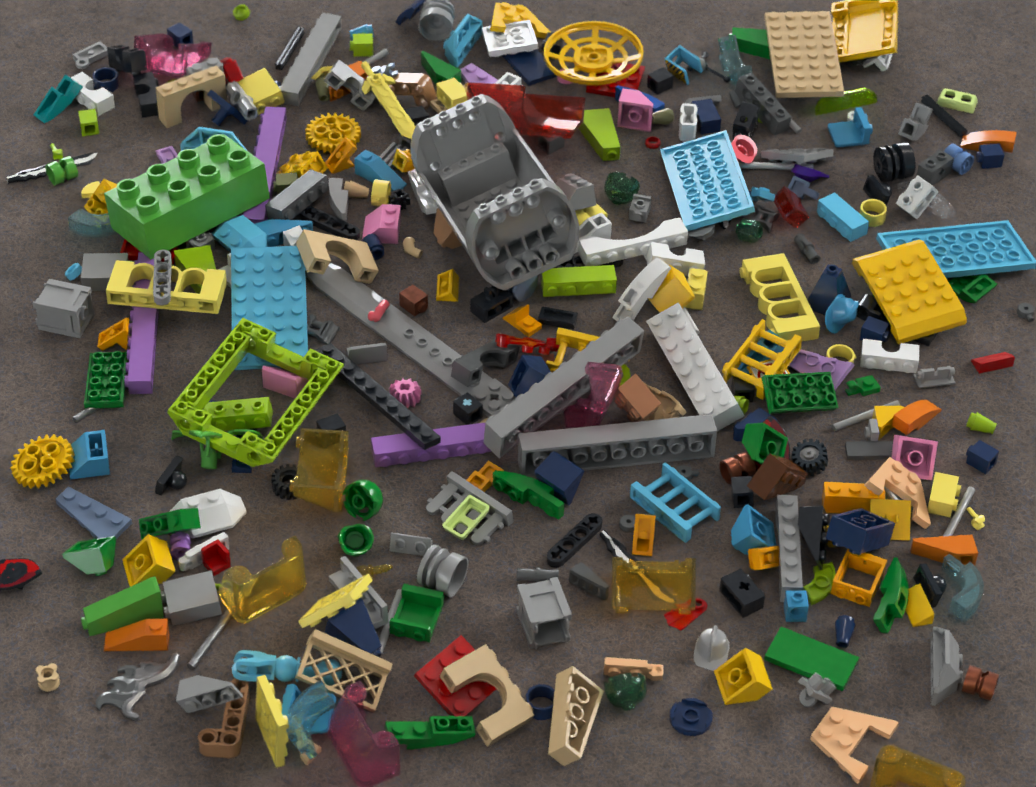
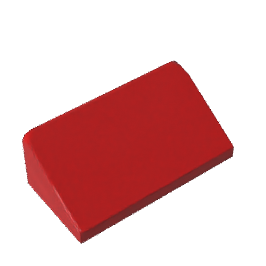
M1007 352L971 359V362L980 374L1012 367L1015 357Z

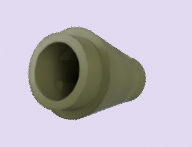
M326 76L319 77L315 83L320 101H328L330 96V85L323 81Z
M668 108L652 113V124L669 125L674 120V113Z

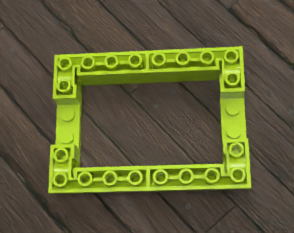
M242 318L171 405L167 413L182 434L206 445L205 437L192 436L189 434V431L199 430L202 432L212 431L223 435L222 438L210 437L211 448L251 467L271 463L342 370L344 364L311 348L304 357L275 344L276 332ZM247 353H251L309 380L265 440L258 438V435L249 431L241 439L211 425L212 414L203 410Z

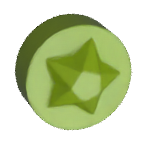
M240 4L234 8L233 15L237 20L243 21L249 17L250 10L246 5Z

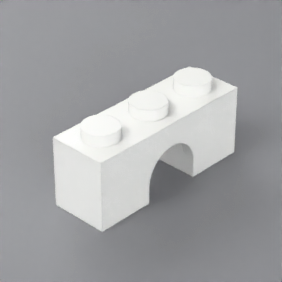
M81 72L71 77L84 86L75 99L81 105H85L88 110L96 109V115L100 116L115 108L113 94L103 87L94 91L93 79L85 73Z
M651 242L646 255L647 265L658 257L667 265H671L682 272L684 276L689 275V269L691 268L703 270L705 266L704 252L701 250L686 248L684 255L678 256L669 250V245Z
M863 339L860 367L905 373L917 372L919 345L900 343V349L897 352H887L882 348V341Z

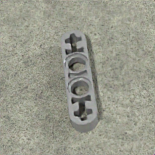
M164 249L158 250L154 255L153 297L157 305H166L171 301L172 258L171 253ZM162 269L167 270L166 272H158ZM160 282H166V283H167V284H165V285H158V283H160Z

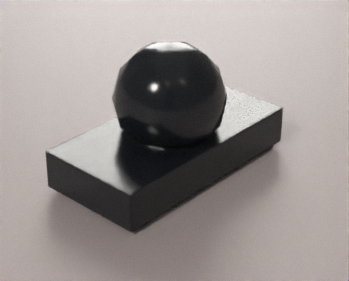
M868 175L863 190L870 199L882 201L887 206L892 195L891 186L886 183H880L874 175Z
M175 456L156 483L155 494L162 496L168 486L176 490L186 486V474L180 471L183 461L182 457Z
M920 564L913 579L916 584H921L931 608L937 606L942 593L946 590L947 584L942 576H933L927 564Z

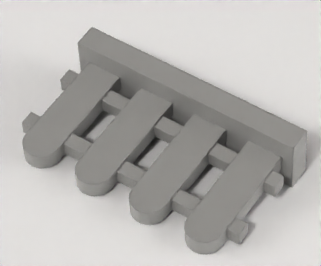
M453 471L447 475L448 485L443 484L441 486L442 491L434 499L430 497L427 500V513L430 515H436L439 512L443 513L441 516L442 523L447 520L468 495H472L489 505V512L484 517L486 520L479 529L474 528L471 531L473 534L471 540L474 545H481L484 542L488 544L491 540L490 536L498 528L501 530L504 524L510 526L514 522L512 510ZM454 498L456 501L447 509L445 506ZM471 509L466 516L476 520L481 513ZM458 523L456 526V530L460 534H463L468 529L462 523Z

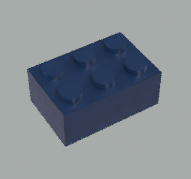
M859 508L833 515L826 539L832 541V544L835 546L846 547L850 549L851 553L861 555V553L871 552V550L888 546L895 523Z

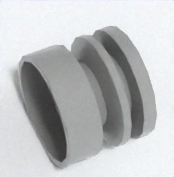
M426 0L423 3L418 24L422 36L428 40L442 41L450 36L455 16L452 3L448 0Z
M432 545L421 560L417 573V583L421 586H427L428 589L436 587V590L444 592L445 596L453 597L462 586L466 577L468 559L455 552L449 555L448 549Z

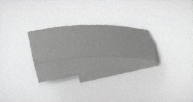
M329 178L331 209L335 217L347 222L349 191L343 190V178Z

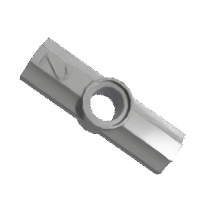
M235 81L228 83L226 93L230 97V103L238 108L246 120L255 119L258 115V109L253 104V98L245 93L239 83Z

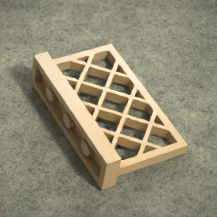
M315 629L308 638L307 647L295 678L374 712L393 663ZM311 648L319 650L322 658L314 660L310 653ZM333 657L339 659L342 666L333 669L329 659ZM324 661L329 671L320 674L316 663ZM311 666L316 676L308 677L302 674L304 668ZM348 667H357L361 675L353 677ZM344 669L348 680L340 682L335 672ZM331 674L335 685H326L322 677ZM373 674L380 677L379 684L372 686L368 676ZM363 678L368 688L359 691L355 681ZM350 683L355 693L351 695L345 693L342 688L343 685ZM370 691L373 698L372 704L365 702L361 694Z

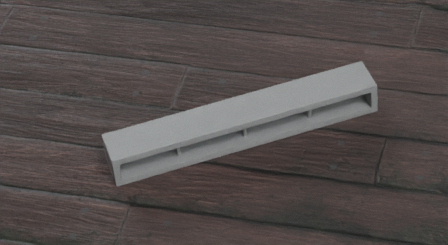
M322 13L320 18L316 20L315 27L311 29L310 36L306 38L304 46L300 48L298 57L294 59L293 66L289 68L288 75L284 77L282 85L279 86L285 101L284 104L300 105L313 81L311 77L320 69L342 29L341 16Z

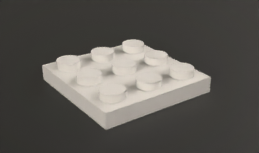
M530 20L505 24L506 29L504 33L490 31L491 26L482 28L489 57H499L523 51L531 52L538 49V43Z

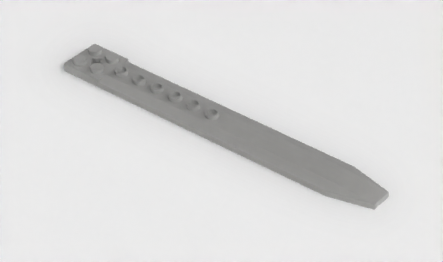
M330 263L324 274L306 272L307 278L316 289L459 396L467 392L483 404V413L486 416H495L505 405H510L515 401L516 397L509 388L497 379H492L483 371L480 381L469 387L451 377L452 363L455 359L462 356L389 303V307L380 321H370L368 313L375 311L379 303L385 299L362 282L355 281L354 277L343 268Z

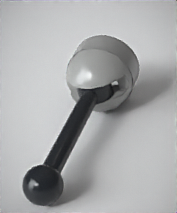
M698 57L700 58L703 71L708 70L724 79L725 82H730L729 76H724L709 68L707 61Z

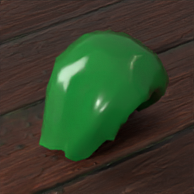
M363 524L345 526L337 535L342 550L351 556L364 555L372 548L374 541L371 528Z

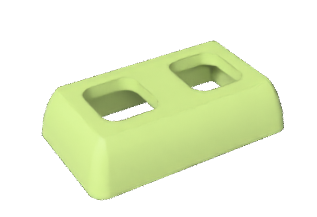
M947 88L941 91L937 101L942 107L967 113H974L978 102L976 95ZM945 95L953 96L954 98H948ZM961 99L970 100L971 102L961 101Z
M468 495L442 526L447 532L464 540L487 515L490 507L474 496ZM471 509L481 513L476 520L466 516ZM458 523L468 527L463 534L453 530Z

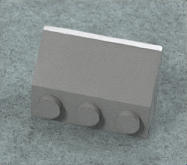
M571 173L564 175V178H559L556 182V185L566 195L574 210L597 205L594 185L587 180Z

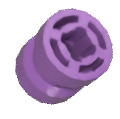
M176 532L171 535L170 554L173 559L179 560L180 557L184 556L191 549L189 534Z

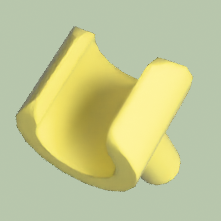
M968 507L967 511L973 517L971 521L972 526L976 530L985 526L983 523L985 517L983 515L978 516L971 507Z

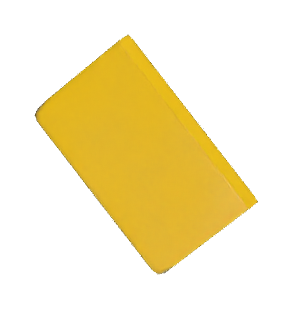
M454 269L437 275L436 301H458L459 276Z
M921 584L909 588L905 611L912 627L932 624L934 619V612Z

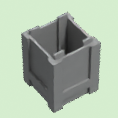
M49 279L47 283H44V290L35 302L33 301V308L37 311L38 318L35 320L38 329L81 338L95 314L92 304L91 287Z
M558 577L531 584L517 585L519 605L516 607V612L529 648L537 649L539 646L558 642L568 643L571 638L569 620H572V614Z

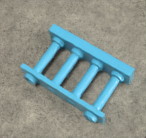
M666 462L662 464L661 477L646 487L637 481L631 484L630 498L649 514L656 515V519L685 543L691 539L692 527L706 517L711 516L715 521L720 520L721 506ZM666 482L675 487L660 498L651 493ZM681 493L688 498V500L674 509H670L665 505V503ZM695 504L702 509L701 512L688 521L679 516Z

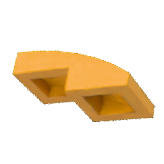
M488 460L479 472L475 470L468 477L467 481L485 492L493 485V472L495 470H504Z

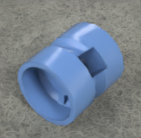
M950 144L944 150L945 153L954 157L953 170L961 175L970 170L974 163L973 155L967 151L963 152V149L956 144Z

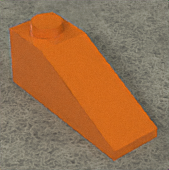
M145 619L107 632L105 635L104 651H168V619Z

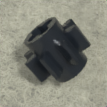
M402 189L392 191V195L388 196V203L401 205V210H404L406 205H410L409 193Z

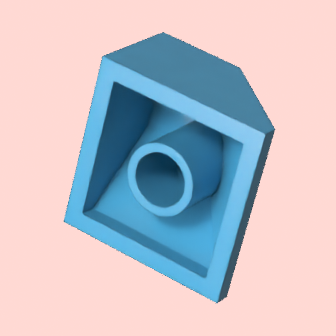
M745 505L731 529L732 546L743 554H748V549L776 546L773 522L750 505Z

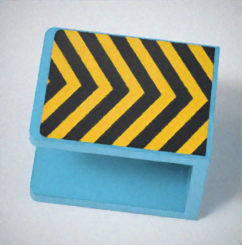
M680 45L664 58L667 70L687 85L689 84L687 71L679 66L680 63L684 62L699 73L703 72L700 58ZM677 55V59L673 62L672 59Z

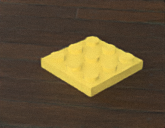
M369 573L319 599L298 621L301 627L304 628L308 625L314 627L325 616L331 618L342 607L348 609L356 604V600L363 596L362 594L369 589L367 586L373 581Z
M266 675L257 677L255 719L277 768L285 765V757L288 756L286 748L288 735L286 729L289 728L287 716L282 715L281 702L274 696L275 690L272 682L269 683Z

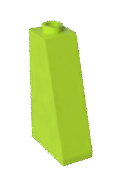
M610 108L576 111L575 124L602 161L620 160V144Z
M210 245L174 250L175 265L181 271L189 268H200L206 272L207 269H216ZM191 284L190 286L193 290L200 294L202 285Z

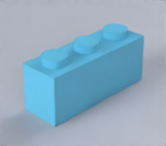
M836 193L818 200L817 213L819 217L825 219L831 227L839 231L850 242L867 234L869 221Z

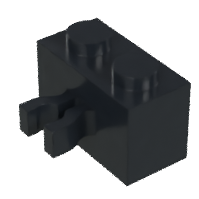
M493 285L489 288L485 287L484 292L470 299V312L484 323L513 307V294L508 290H502Z

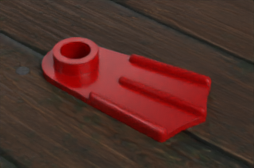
M700 598L692 599L665 613L664 617L669 626L682 631L707 610V603ZM695 603H701L702 605L696 606Z

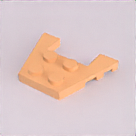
M889 457L864 486L878 496L884 492L885 486L901 499L911 501V506L913 507L911 520L927 529L931 522L921 479L914 472H910L903 467L900 462Z
M831 707L812 733L810 740L829 758H833L839 764V767L851 775L852 780L859 784L868 771L869 766L850 757V755L868 730L890 739L897 729L899 722Z

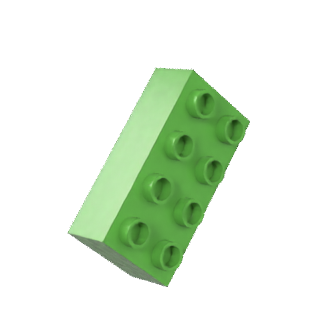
M225 134L213 135L208 138L206 143L194 149L182 150L176 158L164 164H154L147 169L146 173L134 179L121 180L115 188L104 193L111 228L150 260L154 258L158 250L164 249L169 251L270 199L265 164Z

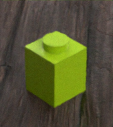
M372 33L353 34V41H350V51H353V56H373Z
M96 109L78 111L82 136L99 134Z

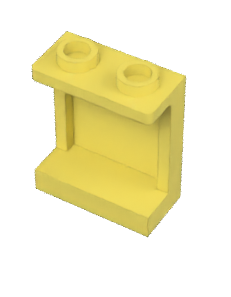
M265 68L237 81L245 93L253 98V104L258 109V115L264 113L265 107H277L285 102L281 90Z

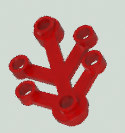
M498 333L495 342H497L496 346L507 348L508 344L522 345L521 351L525 353H533V348L539 347L538 353L549 355L550 351L557 352L560 346L556 344V338H547L546 341H541L529 337H523L522 339Z

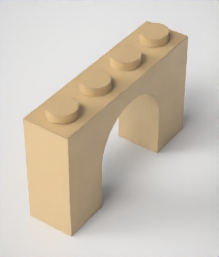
M217 65L156 87L159 120L166 128L182 123L181 104L185 97L193 91L203 90L204 103L211 111L220 109V105L207 95L210 90H213L227 101L225 74Z
M303 229L296 242L308 272L324 274L331 262L329 254L340 258L349 266L355 281L370 284L379 271L366 242Z
M486 644L445 667L440 674L441 679L451 694L474 681L490 683L500 693L502 699L501 709L482 720L475 729L487 747L529 723L534 716L531 705L524 701L520 689L511 682L507 670L501 667L495 652L489 649Z

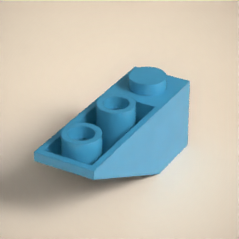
M269 219L255 223L257 227L266 233L267 247L284 244L283 232L296 226H300L302 230L313 231L312 221Z

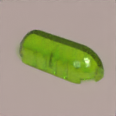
M864 87L844 91V97H821L815 105L814 112L817 116L877 103V95L872 90Z

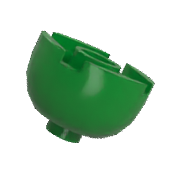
M357 480L346 486L343 491L346 500L343 503L347 512L355 518L356 515L363 518L362 521H366L379 513L383 505L382 492L372 481ZM365 507L369 508L367 513L359 512V510Z

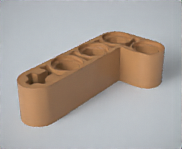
M398 73L396 77H393L395 84L388 85L394 95H412L416 105H423L425 110L430 107V101L436 100L437 97L432 80L426 74Z
M236 678L231 681L243 694V698L226 702L221 729L207 728L199 733V750L202 755L207 757L234 758L240 754L250 700L248 681Z

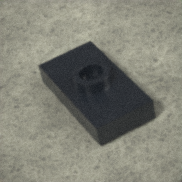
M542 306L538 321L544 325L574 330L578 313Z

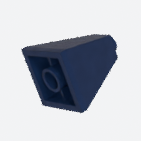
M827 265L807 300L812 311L825 315L828 307L838 294L851 298L842 269L836 265Z
M362 598L356 600V604L350 608H343L336 615L327 619L325 634L377 657L381 656L380 650L382 645Z

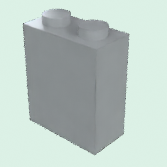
M128 253L84 254L81 271L82 286L91 287V291H106L116 260L132 262V260L128 259Z
M212 570L163 582L164 591H160L163 604L167 603L168 605L164 607L166 619L171 618L172 626L222 615Z

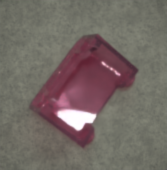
M159 33L134 36V48L145 50L147 70L143 71L177 78L185 77L187 75L186 68L191 67L195 63H202L211 54L212 42L203 41L194 44H179L178 47L180 48L177 50L173 49V39L168 34Z
M587 362L585 372L589 375L591 393L587 399L579 398L576 404L569 405L563 410L566 429L600 425L623 378L622 368L619 365Z
M361 680L350 684L344 690L331 715L330 727L326 733L355 784L359 787H372L400 775L399 742L389 731L372 733L365 721L367 717L364 712L363 701L367 693Z

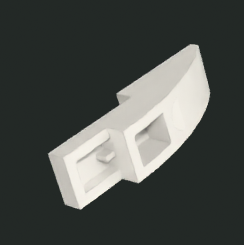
M416 170L408 171L410 183L422 213H426V215L436 213L438 206L420 180Z
M658 257L649 263L624 291L618 300L621 304L612 318L619 321L629 316L634 321L647 298H653L671 267Z

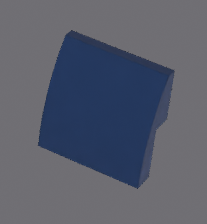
M416 0L397 17L395 22L401 25L407 19L410 20L421 10L426 0Z

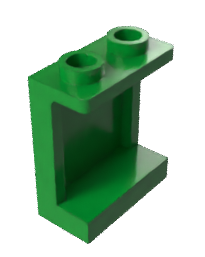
M403 584L401 589L402 598L394 618H391L389 621L390 634H394L397 637L413 638L419 642H430L444 606V592Z

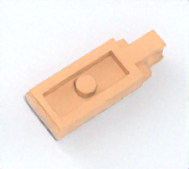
M606 657L603 675H609L612 678L627 676L632 679H641L643 677L657 681L663 678V665L649 664L648 660Z

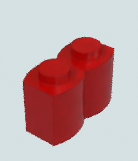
M226 57L220 60L223 64L225 84L237 82L244 78L236 59L232 60L231 57Z

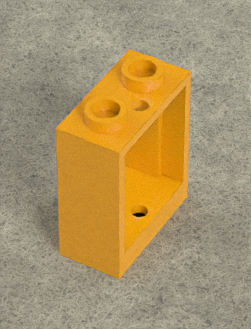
M847 549L833 579L831 594L856 602L859 605L870 607L885 574L887 560L868 553H861V555L853 554L849 551L850 549ZM848 567L876 576L870 591L842 582Z

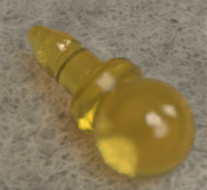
M369 564L368 566H358L356 569L362 576L369 573L373 579L374 574L388 572L393 566L383 564L373 567Z

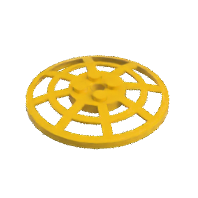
M585 21L567 25L554 32L544 46V60L548 68L564 80L583 85H604L627 78L640 67L644 53L640 39L633 32L617 24L601 21ZM592 30V37L572 41L568 34L577 31ZM599 30H605L623 37L615 42L607 38L598 37ZM561 38L567 44L562 48L559 55L550 52L552 46ZM629 40L636 47L638 54L628 57L627 51L622 45ZM591 42V44L584 45V46H582V47H579V46H578L579 44H582V43ZM598 43L611 45V47L607 48L603 45H599ZM569 49L575 51L574 57H568L565 54ZM619 50L623 58L613 59V52ZM549 57L559 60V64L564 71L557 70L550 63ZM638 60L631 69L622 73L628 62ZM564 61L574 63L575 67L568 69ZM622 63L618 70L611 69L613 64ZM580 71L589 73V77L576 73ZM596 73H608V75L596 77Z

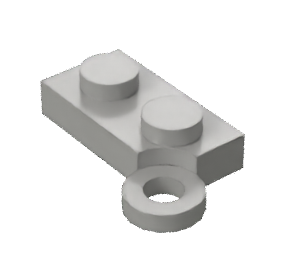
M99 41L74 53L73 60L76 62V67L85 69L89 64L107 56V46Z

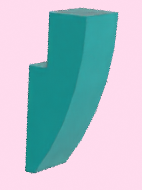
M64 75L56 88H50L33 115L43 123L54 119L76 98L84 86L73 78Z

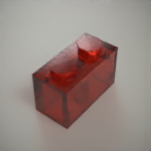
M784 186L775 194L774 203L787 223L798 228L809 218L799 197L790 189Z

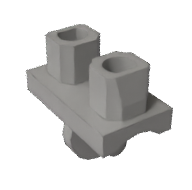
M814 673L809 679L802 677L798 681L801 685L806 686L799 696L802 705L811 707L816 704L817 700L826 704L832 701L829 694L836 687L830 679L826 677L823 679L819 674Z

